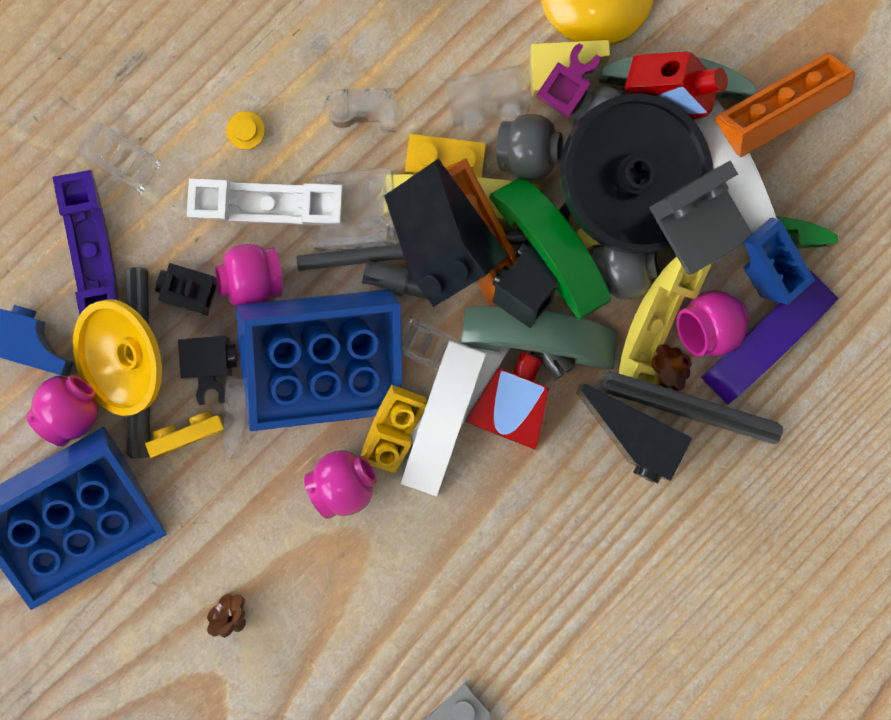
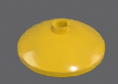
M541 0V4L551 25L565 38L572 42L609 40V46L626 40L643 25L651 11L654 0Z
M106 299L86 307L76 322L73 334V354L80 378L85 380L94 389V400L107 411L121 416H130L144 411L156 399L162 381V356L154 332L136 310L121 301Z

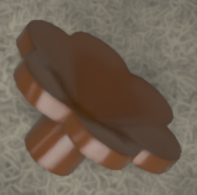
M667 344L658 346L656 350L657 355L652 358L651 363L655 372L658 373L659 383L665 388L672 387L675 391L683 390L686 385V379L690 377V367L692 365L690 357L687 354H683L677 347L671 348Z
M226 594L221 597L218 605L209 611L207 616L210 622L207 627L208 634L213 637L220 635L225 638L233 630L240 632L244 629L246 625V620L244 619L245 611L243 610L245 599L241 595L232 596Z

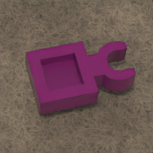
M580 43L571 51L569 58L570 66L567 68L558 62L536 94V98L566 118L570 117L591 85L590 82L582 77L595 71L600 61V56L596 54L592 62L582 64L578 60V54H580L583 45Z

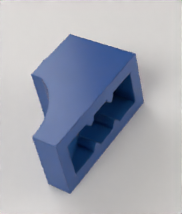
M770 218L743 242L750 256V262L743 268L760 297L788 305L815 281L780 219Z
M17 305L13 306L12 312L0 309V358L69 377L73 362L61 357L51 348L44 334L46 322L34 319L37 311Z

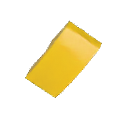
M391 385L372 422L360 456H364L371 466L395 474L412 446L410 435L425 411L427 405L426 397Z

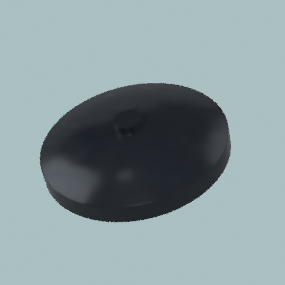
M640 93L625 94L594 106L575 124L566 140L561 157V187L571 215L583 231L601 245L619 252L648 253L671 246L649 207L712 170L713 162L703 133L693 119L680 107L654 95Z

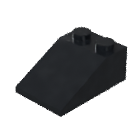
M439 158L384 195L410 276L433 307L485 277L508 255Z
M587 384L580 385L576 392L627 462L636 466L633 473L652 483L658 484L660 479L671 481L692 437Z

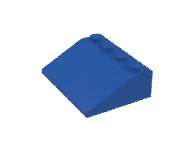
M389 289L236 305L238 346L250 432L375 417L391 385L403 388L400 302Z
M105 427L98 429L0 484V568L30 610L166 535L162 523L132 469Z

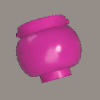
M255 244L234 246L224 254L222 264L215 267L219 295H227L230 303L235 307L241 304L269 302L271 298L282 296L281 267L275 248L262 249L261 246Z
M712 290L692 299L688 307L678 313L676 325L681 342L692 355L697 357L706 354L721 356L736 350L742 344L746 336L749 316L741 301L735 299L727 292Z
M71 375L69 378L64 376L52 377L44 381L35 391L32 398V408L26 415L28 424L40 437L49 443L64 447L72 439L79 438L87 433L94 425L98 413L97 403L94 400L95 391L85 380L75 375Z
M346 450L333 451L326 454L317 461L313 471L305 474L304 485L312 504L321 516L326 519L336 515H353L366 508L373 495L372 485L376 483L374 470L364 456L357 457L352 452Z

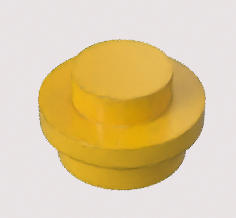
M242 111L230 118L227 123L226 134L231 144L236 148L251 150L263 141L265 126L261 118L255 113Z

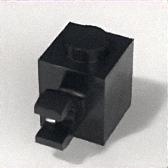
M169 263L167 271L161 270L158 276L155 292L160 293L158 300L163 303L208 316L217 287L216 277Z
M226 336L178 339L181 379L185 380L198 379V390L196 393L198 404L206 405L205 394L210 389H215L218 392L219 403H226L228 396L226 388L217 382L215 377L232 376L231 368L238 366L236 344H230L229 338Z

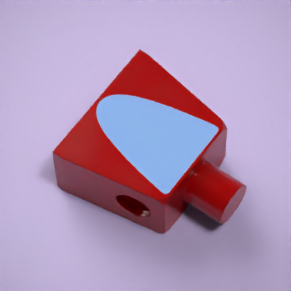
M688 51L643 54L633 56L625 89L630 94H649L666 99L680 107L693 120L706 117L712 112L716 93L726 90L728 78L723 68L707 69L693 53Z
M521 352L513 373L497 368L467 417L466 423L535 450L538 444L549 391L548 387L534 382L542 360Z

